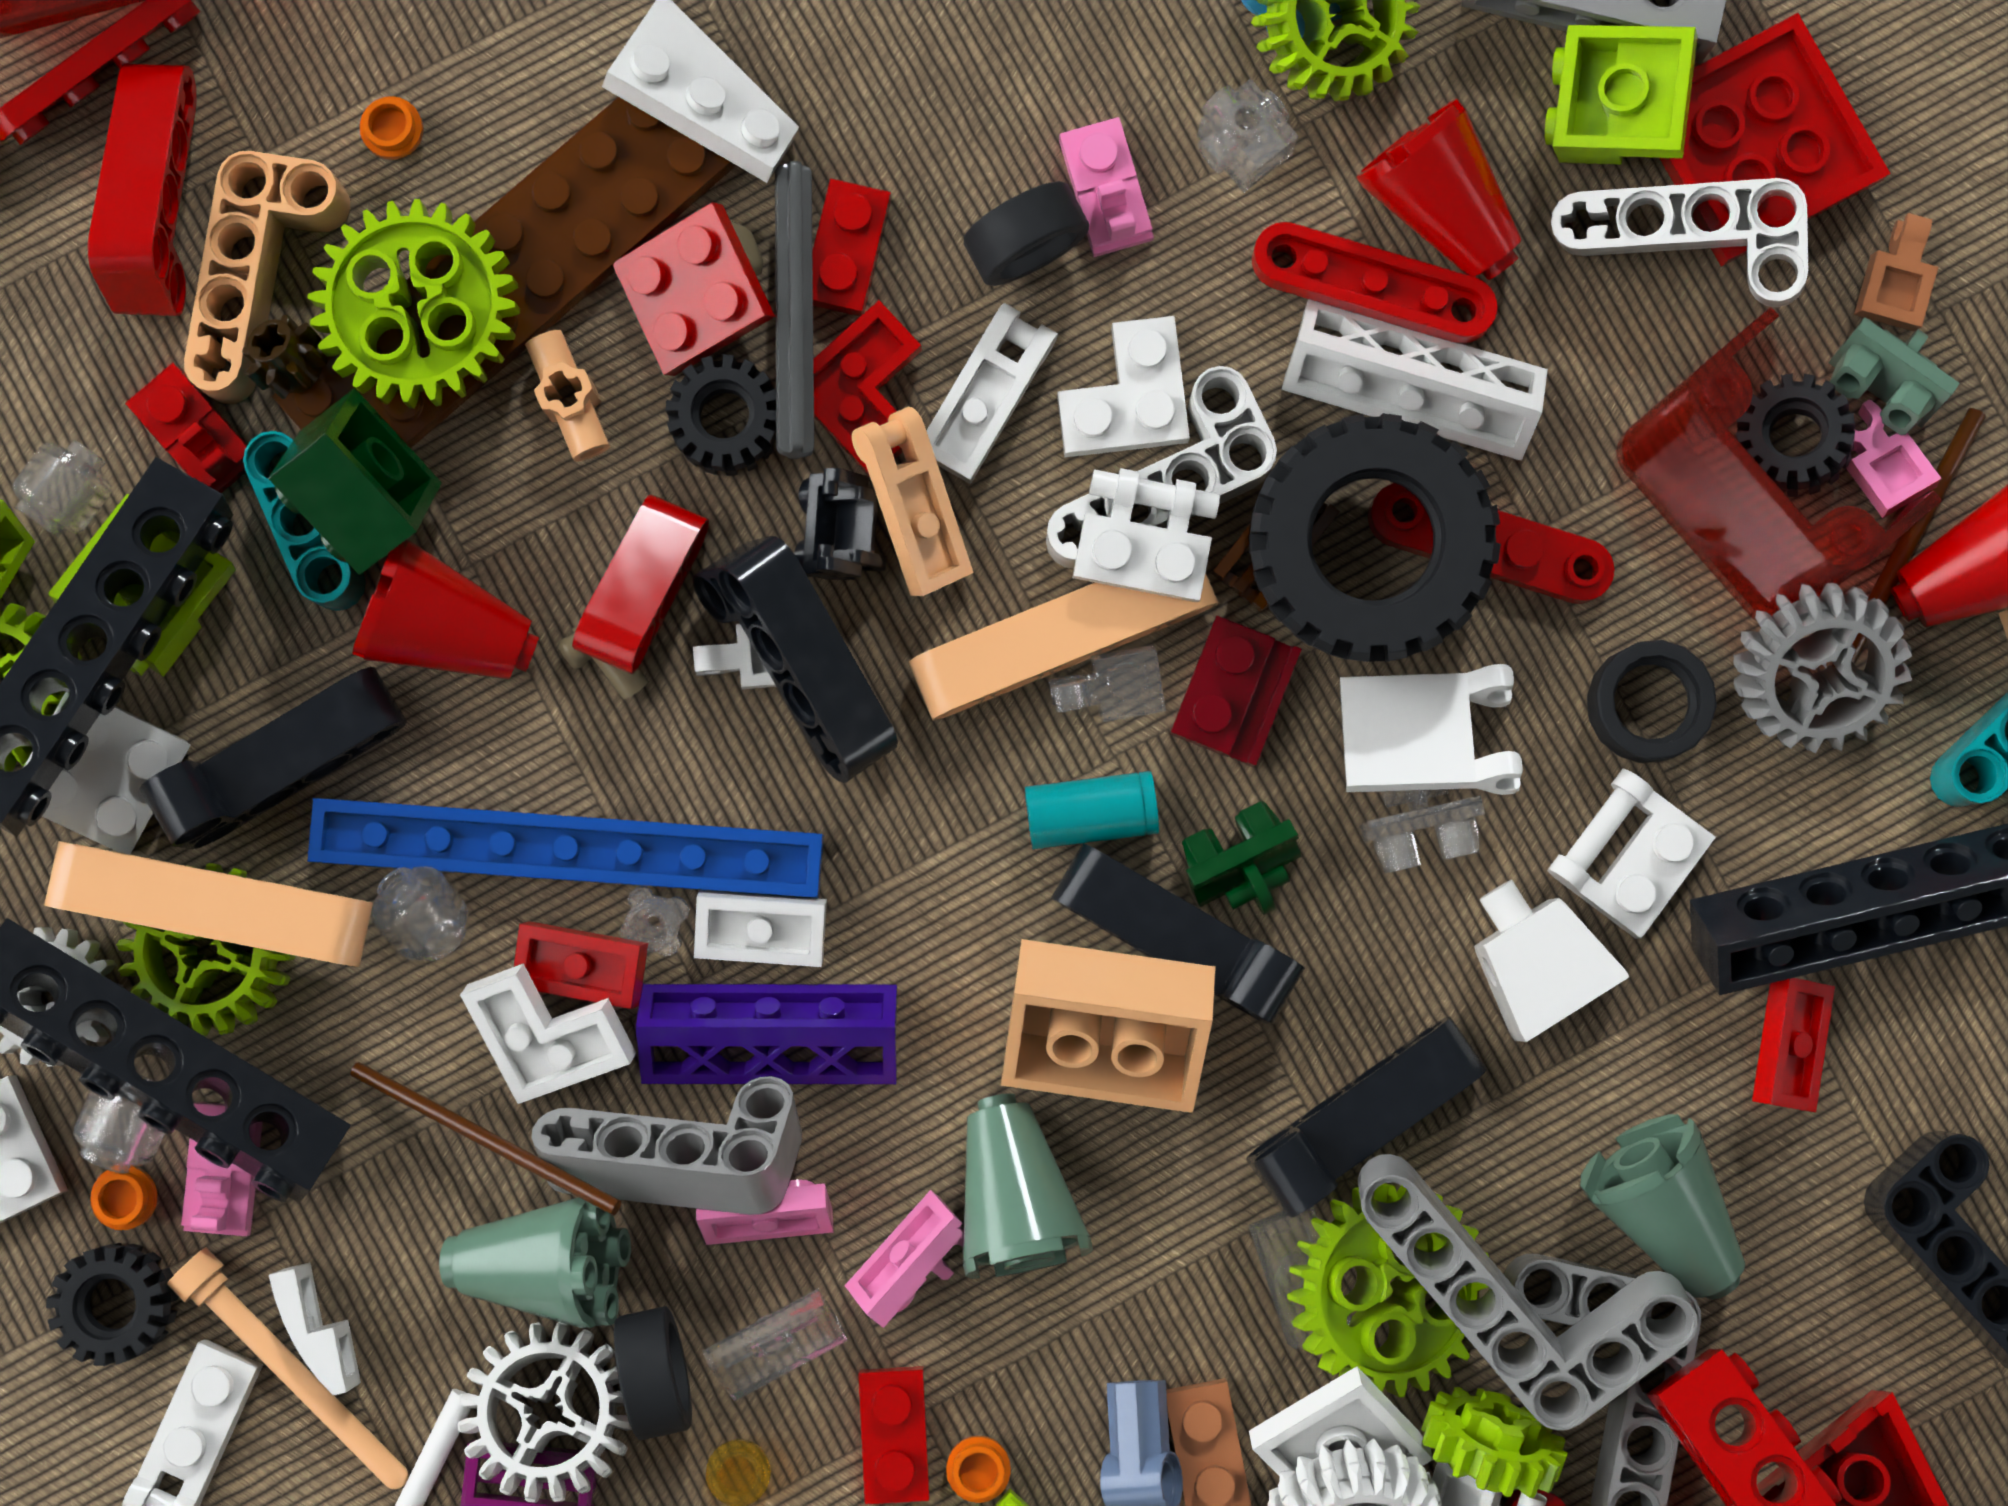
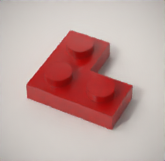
M880 300L814 358V418L869 477L866 464L860 460L853 447V430L871 422H875L879 426L888 422L890 414L897 412L878 390L922 352L921 344ZM899 446L891 448L894 459L903 452Z

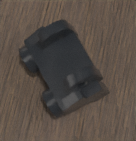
M825 468L824 473L810 474L809 478H806L801 483L799 503L802 510L806 513L805 540L797 544L794 554L807 577H817L825 580H854L855 577H862V571L886 570L887 557L874 553L877 511L881 510L875 490L868 487L869 476L841 468Z

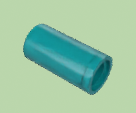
M1151 771L1024 787L1032 850L1159 834L1157 800Z

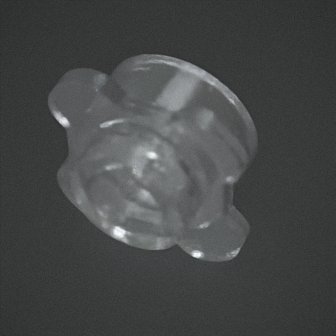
M639 886L633 889L628 896L631 910L626 915L625 921L620 928L621 937L648 943L647 952L658 951L663 956L675 954L682 945L678 935L681 922L690 913L687 902L679 896H673L668 899L655 895L647 886ZM651 916L659 918V926H653L650 923L649 919Z

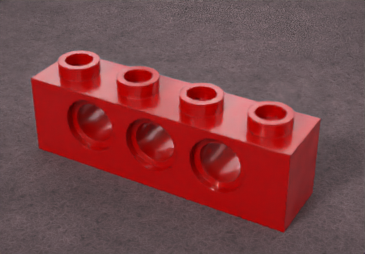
M1708 1349L1646 1394L1725 1506H1836L1842 1500L1839 1490L1829 1476L1817 1465L1810 1470L1794 1447L1801 1443V1440L1790 1422L1777 1409L1769 1413L1753 1390L1760 1386L1759 1381L1750 1367L1737 1353H1733L1728 1357L1723 1349ZM1732 1405L1739 1410L1743 1417L1744 1430L1736 1441L1727 1444L1717 1434L1715 1420L1721 1409ZM1774 1462L1783 1471L1785 1485L1779 1496L1772 1500H1766L1757 1488V1475L1764 1465Z

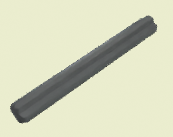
M790 161L789 164L778 165L775 170L776 448L779 454L787 456L789 459H799L800 457L811 456L814 452L812 171L799 161Z

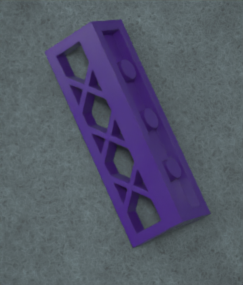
M643 984L636 1021L641 1084H747L756 1078L768 1076L782 1079L787 1084H897V985ZM654 1046H678L690 1056L682 1062H655ZM726 1046H742L754 1054V1056L746 1062H730L718 1054V1052ZM791 1046L810 1048L818 1056L810 1062H793L782 1053ZM854 1047H883V1062H857L846 1053Z

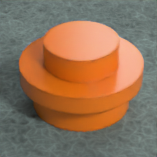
M388 96L375 100L365 109L360 120V135L364 144L373 154L383 159L397 160L410 155L419 146L423 137L424 126L420 114L410 102L400 97Z
M120 1165L106 1170L97 1178L91 1190L90 1201L94 1215L103 1225L114 1230H129L142 1225L151 1217L157 1205L158 1194L156 1185L147 1172L133 1165Z
M977 1435L965 1438L954 1446L947 1460L946 1474L951 1488L959 1497L969 1502L983 1503L993 1500L1004 1491L1010 1479L1011 1464L1006 1450L1000 1443L990 1437Z

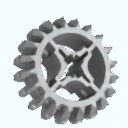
M1828 581L1820 597L1817 596L1810 585L1802 584L1799 600L1791 603L1785 595L1777 594L1776 605L1780 610L1772 616L1767 612L1756 610L1755 619L1761 629L1759 632L1741 631L1740 640L1748 651L1733 655V664L1737 671L1742 673L1734 678V688L1739 696L1744 697L1741 704L1743 710L1749 718L1757 719L1756 724L1764 735L1771 737L1777 734L1782 745L1790 749L1801 740L1805 748L1815 754L1823 740L1827 739L1834 749L1842 751L1845 735L1853 732L1858 739L1867 741L1868 733L1865 725L1872 720L1879 724L1888 725L1889 717L1883 710L1886 704H1904V696L1896 685L1912 681L1911 670L1903 663L1912 657L1911 647L1905 639H1901L1904 635V627L1896 617L1889 616V609L1880 599L1873 598L1868 601V596L1865 592L1855 586H1852L1843 595V591L1837 583ZM1858 633L1866 636L1868 643V658L1864 671L1858 669L1852 662L1856 651L1852 644ZM1826 662H1832L1835 667L1831 665L1827 667ZM1779 664L1785 666L1792 675L1789 683L1792 692L1787 701L1782 700L1775 693V677ZM1823 665L1826 669L1821 671L1818 666ZM1817 668V673L1812 674L1809 669L1816 670Z

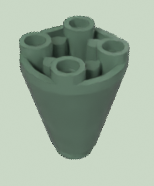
M578 1197L462 1230L458 1236L447 1237L440 1252V1275L443 1284L447 1288H457L460 1293L466 1296L579 1328L613 1325L619 1312V1297L617 1293L619 1267L627 1266L630 1260L631 1239L626 1228H616L613 1215Z

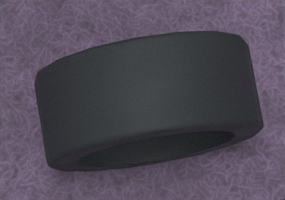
M1056 181L1029 189L985 214L964 235V246L984 283L997 286L1027 276L1064 255L1085 237L1089 231L1090 224L1069 185Z
M1664 640L1637 642L1608 657L1593 675L1587 694L1589 721L1599 740L1617 756L1638 763L1666 761L1694 748L1709 731L1717 707L1715 685L1704 663L1687 648ZM1656 665L1670 670L1680 679L1687 692L1688 708L1684 721L1675 732L1663 738L1646 739L1634 735L1622 725L1616 714L1614 696L1618 683L1627 672L1638 666Z
M667 1306L619 1316L614 1322L615 1359L622 1399L634 1435L639 1440H645L687 1431L692 1424L691 1392L683 1347L672 1312Z

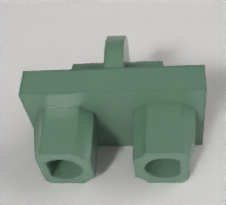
M1866 317L1828 362L1835 367L1830 383L1835 385V390L1844 394L1848 399H1859L1866 390L1886 403L1880 412L1882 423L1899 435H1906L1916 425L1922 428L1952 396L1960 384L1939 369L1934 362L1918 352L1928 338V335L1917 329L1906 342H1903L1888 330H1883Z

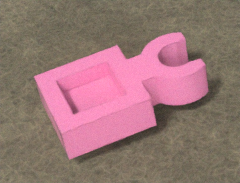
M1869 399L1862 404L1858 412L1862 420L1867 424L1868 429L1863 431L1855 430L1854 449L1852 451H1856L1858 456L1851 459L1847 470L1880 516L1885 518L1936 488L1942 478L1908 433L1906 435L1896 433L1888 437L1883 430L1884 423H1882L1880 416L1882 410L1875 402Z

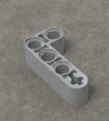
M768 1076L751 1080L740 1089L735 1098L727 1125L586 1109L558 1108L547 1112L537 1120L532 1129L531 1138L539 1158L619 1200L754 1215L773 1210L784 1198L801 1146L802 1129L793 1092L789 1084L782 1079ZM547 1181L548 1185L551 1186L555 1191L571 1194L570 1192Z

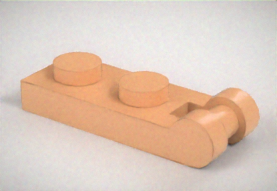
M906 407L890 414L888 422L879 426L877 423L871 422L853 430V447L860 460L866 464L910 596H925L974 573L924 422L919 413L912 407ZM896 446L902 448L906 462L896 465L891 448Z

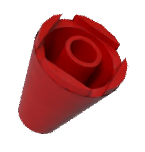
M1456 98L1428 116L1429 124L1425 122L1415 130L1408 131L1361 170L1362 173L1357 175L1356 179L1366 191L1463 273L1472 277L1483 273L1487 280H1491L1505 271L1519 258L1513 249L1522 239L1467 110L1459 99Z
M2008 484L1897 571L1900 584L1892 587L1891 592L1899 610L1908 622L1918 618L1924 627H1930L2008 608Z
M405 540L389 552L380 573L381 578L374 594L371 596L354 643L353 655L370 661L507 680L510 679L514 668L523 672L527 671L539 640L538 636L528 633L532 620L410 540Z

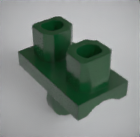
M1260 801L1241 810L1235 816L1236 826L1245 841L1224 851L1212 828L1203 829L1182 841L1189 867L1186 872L1191 892L1199 907L1225 895L1233 910L1252 900L1255 901L1263 915L1276 909L1270 891L1290 882L1283 866L1301 857L1296 841L1299 837L1290 819L1280 822L1264 801Z

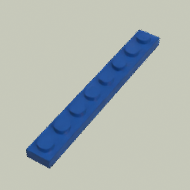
M313 798L307 862L819 898L824 835Z

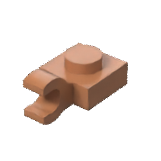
M1907 213L1904 221L1897 220L1895 222L1889 242L1890 253L1877 250L1870 255L1854 315L1910 331H1916L1922 327L1939 268L1921 262L1931 231L1932 219Z

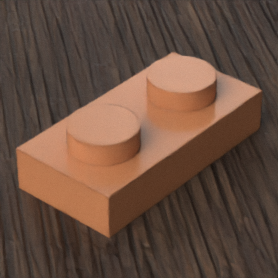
M1226 1378L1167 1389L1168 1421L1174 1452L1179 1458L1182 1469V1494L1185 1506H1252Z

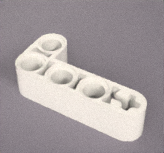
M1771 178L1581 191L1568 194L1561 199L1552 213L1551 225L1554 236L1561 247L1572 255L1593 256L1747 246L1748 285L1750 292L1760 303L1771 307L1789 305L1800 296L1806 284L1808 274L1807 203L1805 194L1800 187L1788 179ZM1772 196H1783L1791 201L1796 214L1792 221L1785 226L1778 228L1769 227L1758 217L1757 209L1762 201ZM1708 200H1715L1724 204L1729 210L1730 215L1725 226L1712 232L1697 228L1692 221V214L1695 208ZM1641 205H1654L1664 214V221L1660 229L1648 236L1633 233L1627 226L1628 217L1631 212ZM1618 206L1616 223L1620 238L1609 239L1610 230L1608 225L1589 227L1587 238L1576 239L1571 228H1564L1565 223L1575 221L1576 211L1585 209L1588 211L1591 220L1602 221L1610 220L1607 207ZM1775 259L1785 260L1790 263L1795 269L1797 276L1793 286L1782 292H1772L1764 288L1758 276L1764 264Z
M1217 366L1209 368L1195 382L1188 405L1191 421L1201 442L1149 465L1138 472H1140L1139 478L1173 485L1172 476L1185 469L1193 470L1204 479L1205 491L1220 494L1219 504L1254 489L1264 482L1276 461L1277 447L1264 416L1243 376L1230 367ZM1222 388L1233 397L1235 408L1224 414L1213 413L1204 405L1202 394L1208 389ZM1241 443L1250 444L1260 453L1262 464L1255 470H1241L1231 461L1229 449ZM1087 494L1063 505L1054 512L1048 523L1046 545L1048 553L1056 563L1065 568L1074 569L1078 550L1073 542H1066L1064 544L1060 542L1064 537L1065 525L1072 523L1077 531H1081L1085 513L1098 515L1095 511L1098 508L1102 509V516L1110 517L1113 499ZM1148 506L1149 516L1141 524L1166 528L1170 510Z

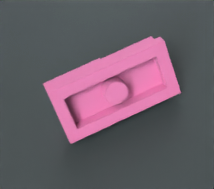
M1117 117L1060 133L1059 143L1076 200L1090 224L1087 237L1093 257L1153 241L1151 222L1120 118Z
M193 1103L195 1108L204 1115L217 1116L225 1112V1104ZM256 1122L249 1127L250 1138L259 1148L262 1122ZM190 1138L181 1225L184 1226L183 1231L250 1236L255 1187L252 1184L254 1176L233 1163L229 1168H222L209 1162L196 1152L195 1146L197 1142Z
M790 1180L781 1203L773 1210L763 1214L748 1215L696 1209V1221L706 1245L834 1233L833 1210L825 1183L814 1184L807 1180Z
M930 1190L844 1286L865 1314L884 1328L897 1312L904 1310L912 1302L916 1291L927 1280L926 1276L931 1271L942 1280H948L954 1274L942 1258L954 1245L963 1247L964 1228L961 1226L963 1223L942 1199Z

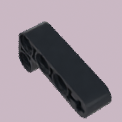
M768 536L746 542L693 576L695 593L705 610L715 620L721 623L739 621L817 758L833 778L839 782L846 783L897 748L898 740L890 720L797 557L784 541L776 536Z
M364 668L341 679L203 763L192 760L177 763L149 778L141 785L139 790L172 846L198 849L226 836L386 740L402 729L407 721L376 668Z
M1084 843L1081 845L1051 897L1052 900L1151 958L1215 966L1214 995L1265 1024H1274L1305 970L1304 966L1262 941L1246 937L1120 862Z
M1450 1016L1445 1017L1422 1031L1261 1144L1246 1157V1160L1282 1212L1289 1218L1295 1217L1329 1195L1338 1186L1337 1178L1470 1086L1487 1071V1068Z
M1944 1131L1928 1132L1919 1137L1871 1182L1865 1192V1212L1871 1222L1994 1357L2008 1369V1267L1955 1211L1986 1179L1990 1166L1988 1153L1983 1145L1973 1137ZM1952 1145L1958 1152L1959 1165L1956 1172L1946 1178L1940 1170L1939 1159L1944 1149ZM1906 1188L1912 1195L1913 1208L1907 1218L1898 1221L1892 1210L1893 1198L1899 1191ZM1951 1237L1957 1248L1956 1259L1951 1266L1941 1269L1937 1261V1250L1943 1240ZM1996 1286L2001 1296L2000 1307L1995 1314L1986 1318L1982 1312V1298L1988 1289Z

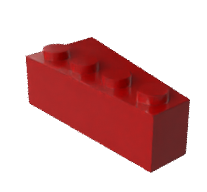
M1871 1390L1797 1451L1810 1470L1817 1465L1833 1481L1842 1496V1500L1836 1506H1949L1893 1392ZM1776 1468L1757 1484L1760 1494L1766 1500L1776 1498L1783 1491L1785 1477L1781 1468Z

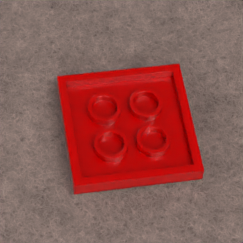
M1799 13L1694 67L1683 158H1659L1674 185L1771 178L1788 179L1797 184L1805 194L1807 221L1876 185L1891 174ZM1783 196L1768 197L1761 202L1757 209L1760 220L1769 227L1776 228L1791 222L1796 214L1791 201ZM1715 200L1702 202L1695 208L1692 214L1699 229L1708 232L1719 230L1725 226L1730 216L1726 206ZM1747 246L1711 248L1722 267L1747 253Z

